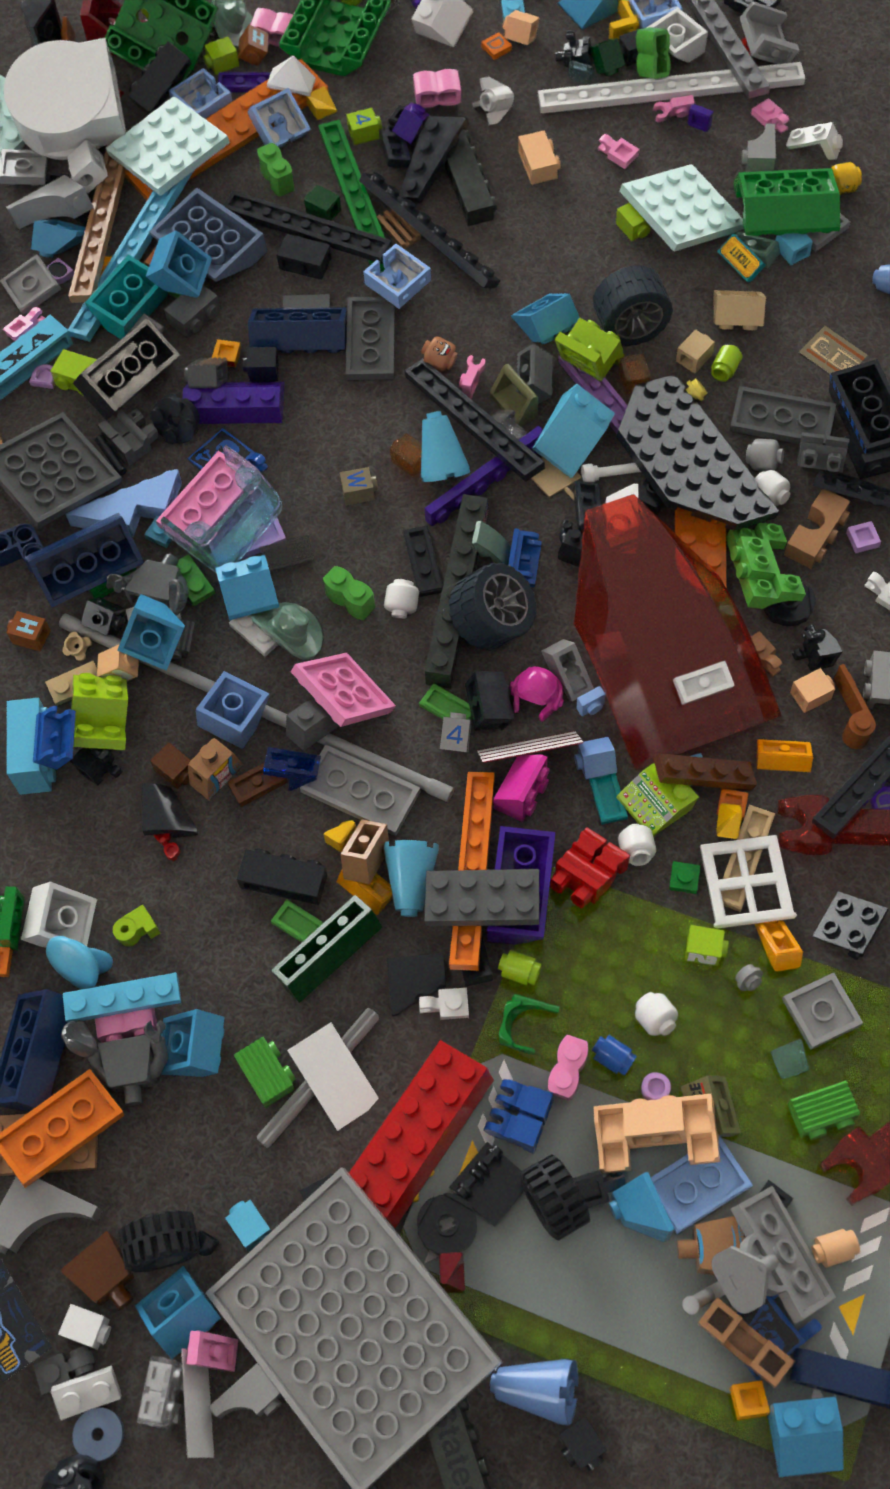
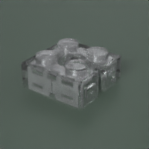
M151 1356L137 1423L166 1430H173V1425L179 1423L182 1404H178L180 1391H184L181 1362L174 1359Z

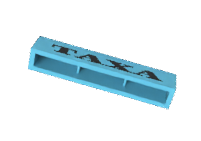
M51 315L38 322L36 326L0 352V400L29 379L36 367L48 364L60 355L63 349L66 350L73 344L68 329Z

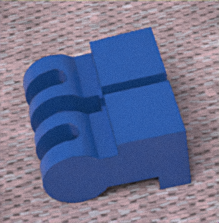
M503 1079L500 1089L513 1096L508 1097L498 1094L495 1102L507 1110L519 1111V1114L515 1116L506 1110L492 1108L489 1115L503 1123L486 1122L483 1130L495 1138L522 1147L523 1150L534 1154L543 1131V1125L546 1123L554 1102L553 1093L530 1085L528 1087L513 1080Z

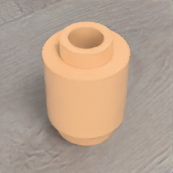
M840 1229L816 1237L814 1240L815 1245L811 1246L816 1262L818 1264L822 1263L825 1268L852 1260L855 1255L860 1254L859 1242L852 1230L845 1231Z

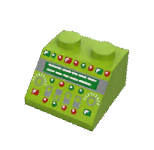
M653 763L633 779L616 798L639 825L650 828L653 836H655L691 811L699 796L689 785L660 783L655 763Z

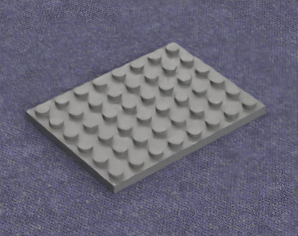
M343 1167L334 1173L206 1292V1295L352 1489H368L502 1363L501 1359Z

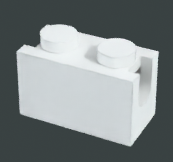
M87 139L67 156L71 179L82 185L87 193L91 192L108 176L103 154Z

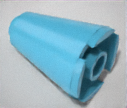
M441 411L427 413V418L422 420V482L440 481L448 477H459L470 473L469 464L448 416L442 415Z
M396 840L395 846L390 847L389 841L384 843V854L395 910L400 911L403 917H417V912H422L424 909L426 871H434L439 851L437 843H433V848L427 847V841Z

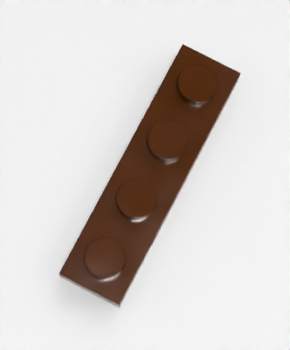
M660 753L654 758L660 783L752 790L757 786L751 762Z

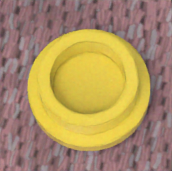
M695 378L693 381L689 380L687 382L689 386L686 389L687 393L694 397L695 400L698 398L700 401H703L704 396L708 393L699 380Z

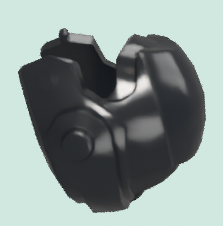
M83 1454L71 1455L60 1460L56 1468L46 1474L40 1489H102L105 1482L104 1472L98 1460Z

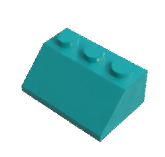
M129 254L85 302L87 308L103 327L119 339L124 338L143 314L150 316L168 295V291H164L146 277L149 267Z

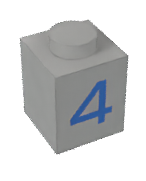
M451 712L450 718L443 717L440 749L468 752L472 720H466V714Z

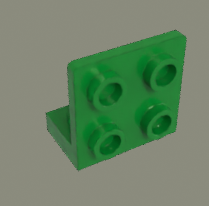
M5 886L4 896H0V947H10L12 950H18L25 900L17 887Z

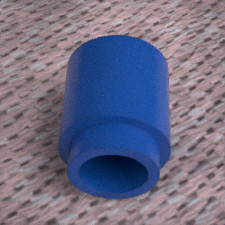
M608 1035L606 1039L600 1036L592 1049L596 1053L593 1058L615 1074L619 1072L624 1076L637 1057L631 1053V1048L611 1035Z

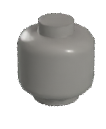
M755 439L752 444H748L746 463L750 464L752 470L775 471L778 464L783 463L784 449L780 448L777 440Z

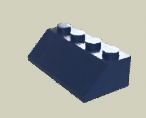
M347 307L253 308L248 320L249 346L276 347L281 353H291L294 350H303L306 353H314L318 350H327L330 353L340 352L341 349H345L347 341Z
M119 513L25 556L51 608L106 582L107 576L110 574L121 575L144 563L129 529Z
M48 989L18 994L0 1058V1107L30 1112L53 1095L54 1080L59 1074V1062L62 1051L66 1046L61 1037L62 1029L67 1024L62 994Z

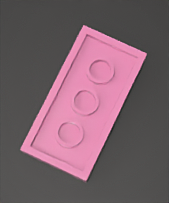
M218 451L156 520L157 526L197 550L259 480L258 475Z

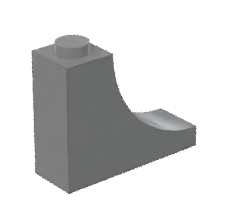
M63 175L6 208L15 226L21 229L34 223V221L51 217L67 216L75 219L94 207L85 188L66 175Z
M15 1177L0 1205V1253L6 1254L8 1249L17 1253L24 1241L33 1232L49 1222L68 1217L85 1218L98 1222L103 1211L97 1206L40 1179L24 1188L18 1178Z

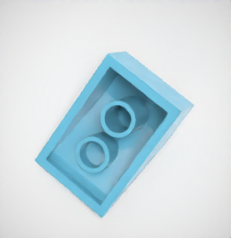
M575 384L560 398L533 450L568 477L572 478L606 431L615 413L580 385Z

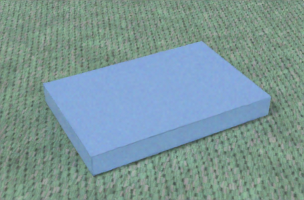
M718 1137L720 1162L690 1165L687 1154L651 1177L677 1235L753 1187L721 1137Z

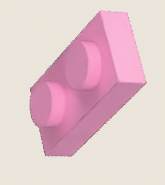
M190 1331L187 1364L221 1371H235L239 1339L202 1331Z

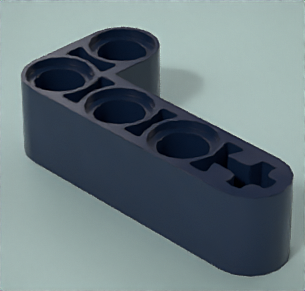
M24 523L0 532V567L23 558L28 570L33 573L25 556L42 549L43 546L32 525Z
M795 1348L793 1357L795 1362L792 1364L790 1375L791 1382L890 1409V1371L812 1350Z

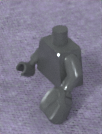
M165 554L162 562L145 561L140 568L128 576L122 577L118 574L107 576L106 588H114V591L117 593H121L124 590L130 605L135 606L140 594L166 604L177 616L184 609L189 596L187 581L182 576L180 568L177 567L179 560L171 554Z
M82 1020L70 1021L62 1029L61 1037L67 1048L74 1054L87 1058L92 1070L104 1086L117 1093L124 1092L125 1106L142 1104L141 1089L154 1087L157 1084V1078L161 1075L168 1061L165 1038L161 1036L166 1027L163 1021L157 1023L158 1031L152 1028V1022L149 1021L144 1027L145 1035L98 1043V1046L95 1038Z

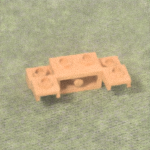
M711 1094L684 1097L664 1096L657 1100L635 1099L630 1103L594 1106V1125L598 1144L599 1169L602 1174L631 1171L630 1149L687 1143L690 1165L720 1162L714 1100Z

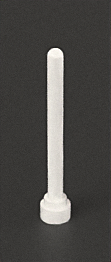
M635 463L599 468L597 465L593 466V464L581 465L583 482L595 483L600 477L641 472Z

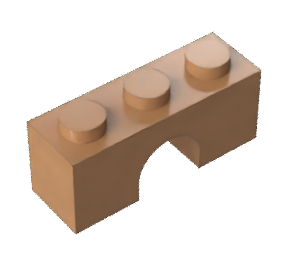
M822 489L812 504L808 519L816 522L820 528L812 530L799 525L787 543L784 556L810 569L815 562L821 563L827 552L825 546L827 543L833 544L839 533L836 530L839 524L844 526L850 516V512L847 511L850 501L829 490Z
M718 1297L698 1322V1325L773 1388L778 1385L795 1362L774 1343L765 1339L751 1328L740 1315Z

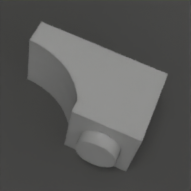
M766 123L765 130L760 137L755 140H748L747 148L742 150L741 164H745L746 172L774 170L776 160L775 124Z
M563 639L541 651L549 670L561 681L563 690L570 701H574L594 689L575 643Z
M257 1363L213 1402L209 1408L220 1419L226 1414L240 1409L253 1410L258 1416H262L264 1413L269 1416L281 1406L282 1403L279 1399L282 1395Z

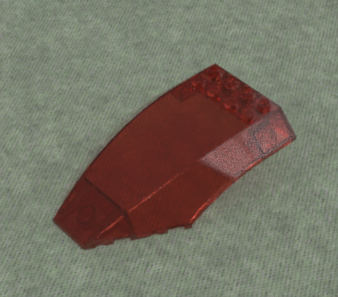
M634 494L586 510L584 514V532L582 534V552L579 564L577 601L573 626L578 631L595 667L635 770L653 764L654 758L659 753L678 755L782 716L750 633L718 573ZM725 661L735 686L682 705L673 679Z

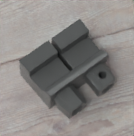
M137 408L128 414L120 410L116 419L109 423L104 420L98 424L101 435L105 437L112 449L116 451L128 466H131L151 451L150 444L159 437L157 429L151 423L142 429L139 428V426L145 423V419Z
M802 432L797 466L843 473L849 439L827 436L825 445H823L824 435Z

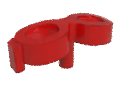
M171 834L154 835L156 840L164 845V852L167 858L175 861L180 854V848L174 842L169 843Z

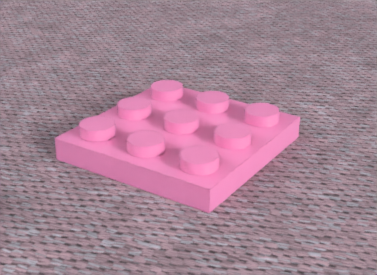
M347 653L298 663L291 670V673L297 678L298 682L307 689L315 698V701L327 711L332 720L340 727L389 714L396 706Z

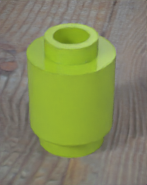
M724 345L720 348L711 365V374L716 380L725 382L733 377L743 358L738 347Z
M510 950L508 954L503 953L498 965V969L502 971L501 977L526 986L528 983L536 984L542 967L541 963L536 962V958Z

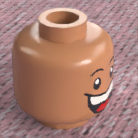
M438 336L434 337L431 342L427 340L421 350V353L424 354V362L429 363L439 372H444L446 369L451 370L458 356V353L455 352L456 346Z

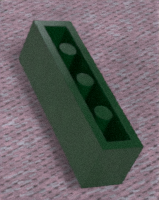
M354 895L271 971L281 985L300 1003L383 927L372 909Z

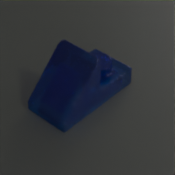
M268 747L263 774L290 779L288 791H292L317 780L321 756Z

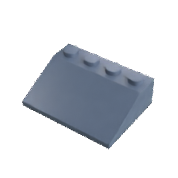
M198 188L192 191L149 231V234L158 241L175 230L180 232L212 258L207 276L215 282L252 267L268 252L262 232Z

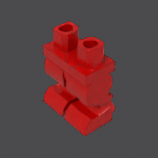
M586 827L580 833L579 840L573 842L571 849L567 850L556 863L555 873L550 880V888L561 894L567 887L573 890L571 901L581 909L590 902L595 905L600 896L611 887L617 872L623 874L627 870L630 855L611 842L606 845L607 840Z

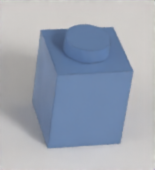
M609 737L577 744L578 754H574L577 770L582 769L586 779L617 773L615 749Z

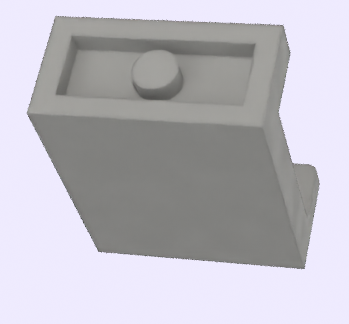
M757 2L750 3L741 15L740 21L752 57L774 64L790 63L800 51L798 44L785 41L781 24L787 18L786 12Z
M873 651L870 660H866L864 666V675L868 676V683L864 684L863 699H867V707L873 709L875 703L890 704V652Z

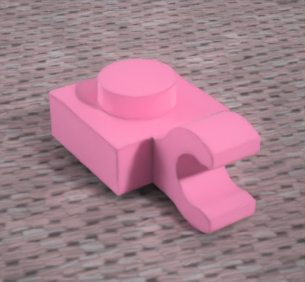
M693 95L671 98L670 102L655 103L654 111L661 110L663 114L656 116V122L665 121L668 115L676 116L677 118L689 115L690 107L693 103L695 104Z
M769 98L752 108L751 115L763 126H766V123L775 124V129L781 134L788 130V127L784 124L789 121V117L783 114V110Z
M604 134L599 139V142L602 144L598 147V150L607 154L609 160L624 169L639 154L637 147L622 138L616 142L609 135Z
M34 307L25 317L22 315L18 316L3 330L9 338L16 341L21 335L36 326L38 322L45 319L43 316L37 319L43 312L38 307Z
M472 355L467 359L468 370L466 374L463 373L459 381V388H462V392L470 399H472L479 383L481 373L485 370V359L482 358L480 364L474 365Z

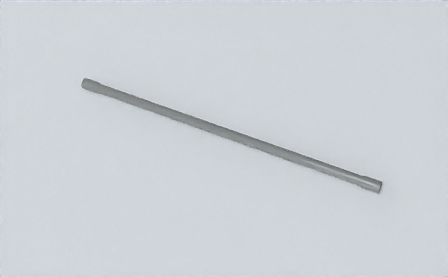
M65 613L59 621L60 628L69 632H77L79 636L89 637L92 641L105 647L112 648L121 642V639L104 635L82 625L80 619ZM139 660V662L207 693L216 683L170 662L166 671ZM266 705L262 717L286 728V715L288 714ZM330 733L318 741L322 745L331 746L420 787L426 793L445 802H449L454 793V787L421 775Z

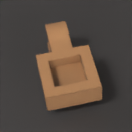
M760 631L739 644L738 649L754 667L762 664L772 677L781 671L779 666L782 665V661L774 655L776 648Z

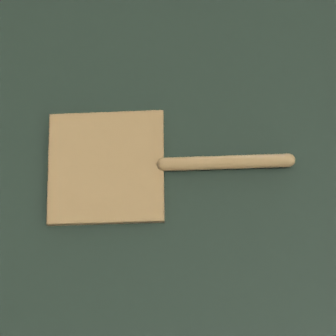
M542 457L545 469L531 479L549 498L564 490L574 500V493L568 486L582 478L581 475L576 472L570 478Z

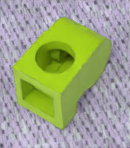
M144 905L139 906L120 918L113 926L115 938L121 945L126 947L137 944L145 934H148L151 939L161 934Z

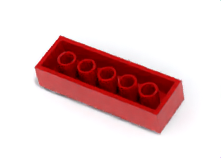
M441 1040L349 1172L351 1177L393 1228H396L412 1204L413 1199L418 1195L432 1171H434L494 1081L487 1067Z

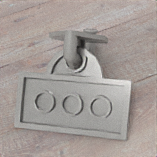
M771 1186L731 1208L746 1238L741 1242L740 1248L731 1246L713 1257L712 1270L718 1281L695 1295L684 1298L682 1306L686 1313L694 1315L703 1306L712 1302L717 1297L719 1298L726 1294L734 1309L740 1313H749L765 1304L766 1295L770 1297L779 1295L786 1311L795 1324L835 1299L836 1296L774 1187Z

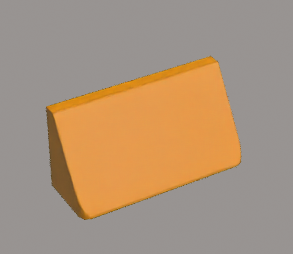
M757 740V769L811 772L813 753L810 742Z
M343 869L341 870L337 883L353 896L356 895L376 915L393 899L391 885L377 873L370 884L345 880Z

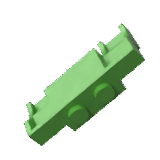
M758 523L755 530L748 528L735 531L729 530L726 541L730 550L731 560L736 569V576L739 578L748 607L763 609L779 602L802 601L806 593L800 576L780 574L772 549H784L787 544L781 525Z

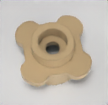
M71 632L64 641L63 653L66 656L72 655L76 660L82 661L86 658L85 652L91 646L92 641L89 637L83 638L77 632Z

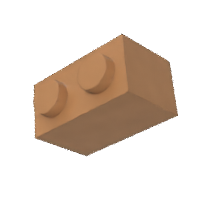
M361 819L341 852L343 877L345 880L365 884L371 883L385 858L384 843L389 841L387 824Z

